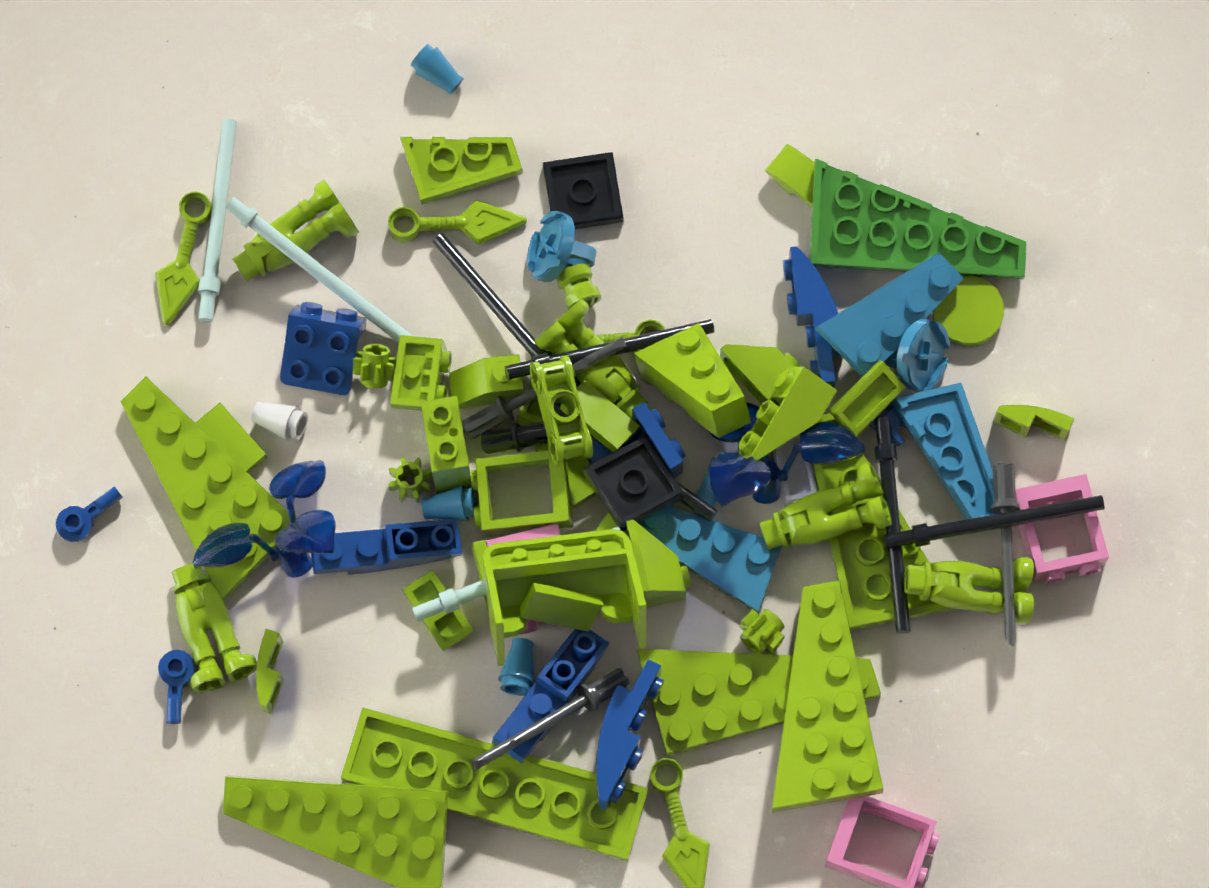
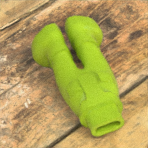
M324 179L316 183L314 194L308 201L303 199L298 202V205L270 223L272 227L306 253L321 240L328 238L331 232L338 231L348 238H352L359 233L354 222ZM324 210L328 211V212H327L324 216H322L320 219H319V218L315 219L313 222H311L310 225H308L307 227H305V228L302 229L301 231H299V232H297V233H294L298 228H300V227H301L302 225H304L306 222L311 221L312 219L316 218V217H317L316 214H318V213H320V212H322V211H324ZM258 233L250 243L243 245L245 251L232 258L247 282L260 273L263 277L267 275L265 269L270 273L294 262Z
M582 298L534 341L540 349L552 350L557 354L604 343L594 335L595 333L590 327L587 329L584 324V317L589 307ZM565 333L574 340L573 343H569V341L565 337ZM618 355L607 357L575 375L581 383L584 380L587 381L631 419L634 407L643 402L646 405L648 404L647 400L638 392L641 387L638 384L632 387L636 381Z
M866 462L858 467L857 480L853 484L848 482L837 488L807 495L782 509L781 513L779 511L773 513L774 518L761 522V530L768 549L770 550L782 545L788 549L793 545L818 543L853 529H860L864 527V523H872L877 528L882 529L892 525L889 508L885 499L880 496L883 494V490L872 464ZM870 499L859 508L856 506L848 509V511L828 515L831 511L843 506L855 504L859 500Z
M1018 557L1013 561L1016 624H1028L1033 615L1034 597L1031 593H1025V591L1032 582L1034 564L1033 560L1029 557ZM964 561L923 562L921 566L906 565L904 590L907 594L919 595L920 600L926 601L928 599L939 605L951 608L981 611L988 614L1004 613L1005 598L1002 593L980 591L972 587L1003 590L1001 568H988Z
M193 562L173 570L171 573L176 585L172 589L176 595L178 621L184 638L192 651L194 663L199 666V671L194 673L190 679L193 691L199 693L222 688L226 684L223 674L217 665L216 655L207 635L208 629L212 631L219 654L223 657L224 668L230 682L240 681L257 670L256 658L251 654H242L239 651L240 644L235 637L226 605L219 592L211 584L209 576L203 574L199 562Z

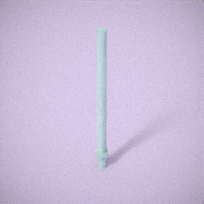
M235 197L228 202L225 208L241 220L240 225L244 228L249 226L399 343L400 335L412 336L259 217V211L254 207L249 209Z

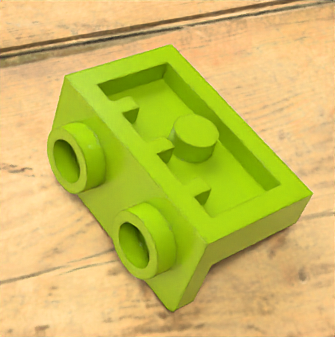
M400 335L390 400L392 408L422 411L421 401L447 397V387L443 386L444 373L450 372L452 353L447 351L443 339Z

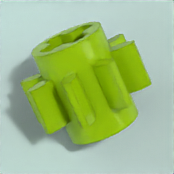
M366 345L363 347V352L358 351L357 357L353 358L352 374L360 375L361 384L366 387L383 388L387 386L388 381L394 380L397 358L390 357V349L384 345Z
M401 457V465L397 469L389 468V474L396 478V480L391 481L388 487L390 491L399 489L400 502L405 501L406 497L414 498L419 503V495L423 491L431 492V485L424 481L432 476L431 469L421 470V459L419 457L415 459L414 463L406 462V459ZM411 474L415 479V484L409 486L408 482L405 481V476Z
M752 609L741 621L742 624L739 627L744 632L740 635V640L753 653L760 655L766 649L770 654H773L783 643L782 640L785 636L780 632L785 626L781 619L770 610L764 609L758 614Z

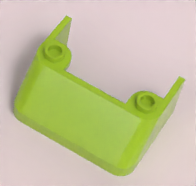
M617 529L495 543L485 549L483 553V568L490 628L498 666L505 665L504 638L520 635L527 627V619L521 618L519 608L533 583L601 596L603 607L600 612L603 618L612 623L633 622L639 648L647 647L646 601L631 539L625 532Z

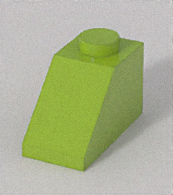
M725 344L720 349V357L726 367L761 405L770 399L775 390V380L783 370L787 369V367H800L797 360L791 354L786 353L784 355L777 347Z
M520 355L482 358L450 372L451 395L457 396L459 408L491 405L496 402V397L501 396L507 402L523 393L522 377L508 380L505 375V366L520 363Z

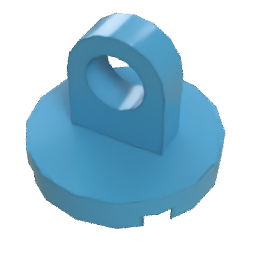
M550 211L540 220V224H543L540 232L535 231L532 235L527 253V266L529 271L534 272L532 274L534 279L542 282H552L561 274L566 265L573 266L581 263L589 264V267L595 265L596 249L574 240L575 227L573 219L568 214L560 211Z
M920 319L913 322L905 331L899 344L898 352L892 353L886 359L885 364L897 369L899 379L906 388L916 391L930 390L940 381L948 364V358L944 357L945 348L949 349L950 346L947 330L940 322Z

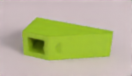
M804 366L787 367L776 378L774 383L775 390L770 399L760 406L756 415L758 419L752 430L742 437L739 443L740 451L735 460L737 462H756L819 422L837 390Z

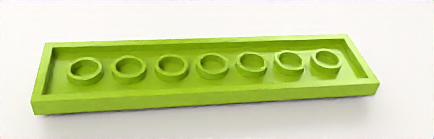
M362 707L342 771V781L361 785L448 790L447 811L628 862L647 798V787L622 781L626 783V787L617 804L611 801L605 811L599 808L597 775L594 772L530 754L521 764L507 753L475 770L473 759L495 747L494 744Z

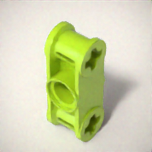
M568 355L560 356L559 361L540 364L538 361L531 362V382L537 394L553 463L555 465L562 464L564 459L582 455L584 458L592 457V439L584 419L570 358ZM554 403L564 404L568 408L569 416H559L554 410Z

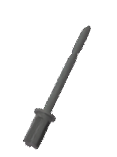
M623 337L572 364L574 375L625 348L627 345ZM534 388L528 389L507 402L501 396L496 397L495 403L463 420L466 432L470 434L472 439H475L505 421H514L512 411L537 397Z
M997 463V466H993L994 504L990 506L991 512L999 514L1020 510V505L1016 503L1015 465ZM1011 526L1001 528L1003 594L1005 598V639L1013 647L1016 641V621L1013 604L1014 572Z
M617 668L588 686L582 684L578 687L579 697L473 759L475 770L480 769L583 707L590 712L598 710L600 703L613 696L617 685L627 688V685L630 684L628 677L624 676L621 668Z

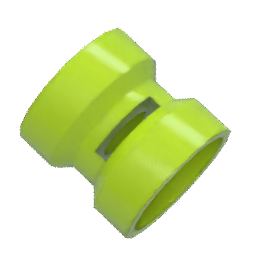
M581 263L564 269L556 278L559 288L563 289L566 293L565 303L568 309L581 298L586 301L588 307L595 305L601 300L598 287L592 284V272L589 264Z

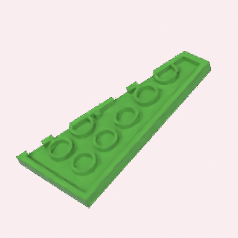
M815 158L809 260L815 267L907 272L933 255L940 253L961 276L973 275L976 277L1020 280L1025 278L1026 241L988 226L983 227L963 219V216L953 212H945L933 207L930 203L885 185H877L858 177L857 174L847 170H839Z

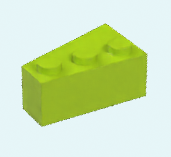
M699 323L634 353L641 380L648 385L652 384L663 392L664 397L671 403L675 401L687 411V415L718 438L751 423L744 394Z

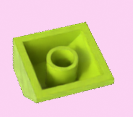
M635 520L626 521L627 535L631 539L646 608L685 600V588L691 587L687 565L680 567L678 556Z

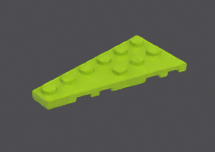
M145 376L120 402L214 587L219 592L223 601H225L300 523Z
M830 413L823 414L819 422L805 430L819 491L837 488L848 482L853 484L857 480L858 467L868 462L856 438L851 437ZM870 499L859 500L855 504L843 506L831 511L828 515L848 511V509L856 506L859 508ZM899 510L901 531L911 530ZM864 523V527L860 529H853L829 539L850 630L895 622L888 549L885 548L883 534H886V527L883 529L877 528L872 523ZM914 544L902 546L904 568H906V565L921 566L923 562H929L920 547H915ZM907 594L910 619L957 610V608L942 606L928 599L926 601L920 600L919 595Z
M839 580L803 586L772 813L883 793L884 788Z
M637 648L642 670L648 659L661 665L660 678L664 679V683L656 699H650L667 756L784 724L793 655H758L751 653ZM856 658L865 701L880 697L881 691L871 659Z
M230 775L225 777L224 815L398 888H443L448 790Z

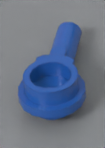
M114 486L85 508L69 506L63 509L56 519L58 534L69 542H79L85 539L94 526L93 519L123 498Z
M172 650L164 654L160 659L158 671L161 679L168 685L166 723L181 724L183 688L188 686V682H190L192 675L195 673V663L192 657L185 651Z

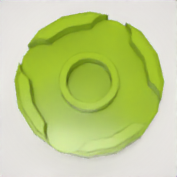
M973 275L962 276L964 279L932 311L933 321L940 322L945 327L949 340L955 342L956 345L962 347L979 346L991 340L1000 329L1005 314L1004 303L997 288L986 279Z

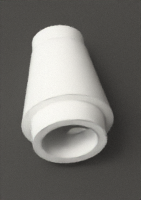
M258 401L252 410L251 420L290 441L292 438L299 440L303 436L308 423V414L301 411L299 406Z

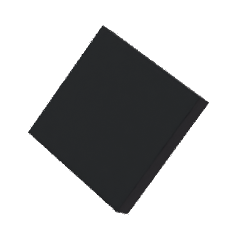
M613 152L543 162L550 211H560L568 214L573 219L575 229L624 222Z
M647 435L585 467L583 471L584 476L621 531L627 529L626 521L635 520L639 523L682 500L685 495Z

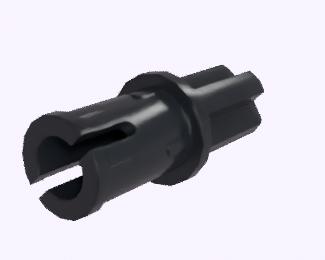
M544 422L523 426L515 423L512 425V428L487 432L481 435V446L487 454L512 449L522 452L525 447L548 443Z

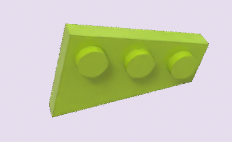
M400 137L421 205L523 174L512 137H469L468 139H446L445 137L413 139V137Z

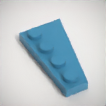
M937 253L814 329L863 377L879 360L885 362L899 347L905 331L913 322L926 319L964 278L940 253Z
M962 383L895 398L892 402L894 408L964 518L972 519L998 514L991 512L990 507L994 504L993 470Z
M672 506L638 523L678 556L679 563L684 566L687 565L690 572L700 578L703 577L729 597H734L745 604L748 609H753L759 613L782 546L769 550L763 537L713 520L708 522L701 516Z

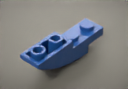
M797 246L790 247L789 258L783 260L785 281H791L793 292L787 294L789 315H795L797 326L811 325L805 326L807 347H814L815 360H810V371L834 388L836 381L833 357L841 355L814 328L837 315L838 310L827 285L812 262Z
M457 518L385 525L383 529L311 535L309 538L314 575L347 572L348 575L379 572L427 564L462 555Z
M574 629L537 676L536 683L493 736L492 744L497 746L570 703L578 693V687L585 683L610 643L592 630ZM554 725L508 751L507 754L522 764L538 742L543 741Z
M649 659L631 691L617 685L602 723L598 741L596 775L599 808L605 811L611 801L616 804L618 803L626 787V783L622 782L627 770L634 771L641 760L644 752L639 749L641 737L631 731H639L647 715V711L643 710L649 697L654 700L656 699L664 683V679L660 678L661 665Z

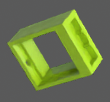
M457 396L421 401L431 470L437 494L462 485L465 488H472Z
M549 450L476 459L477 470H471V482L473 491L479 492L480 505L474 506V518L476 527H482V531L487 537L511 535L558 523L559 529L574 527L567 459H564L562 464L555 465ZM549 464L554 513L493 520L489 471Z

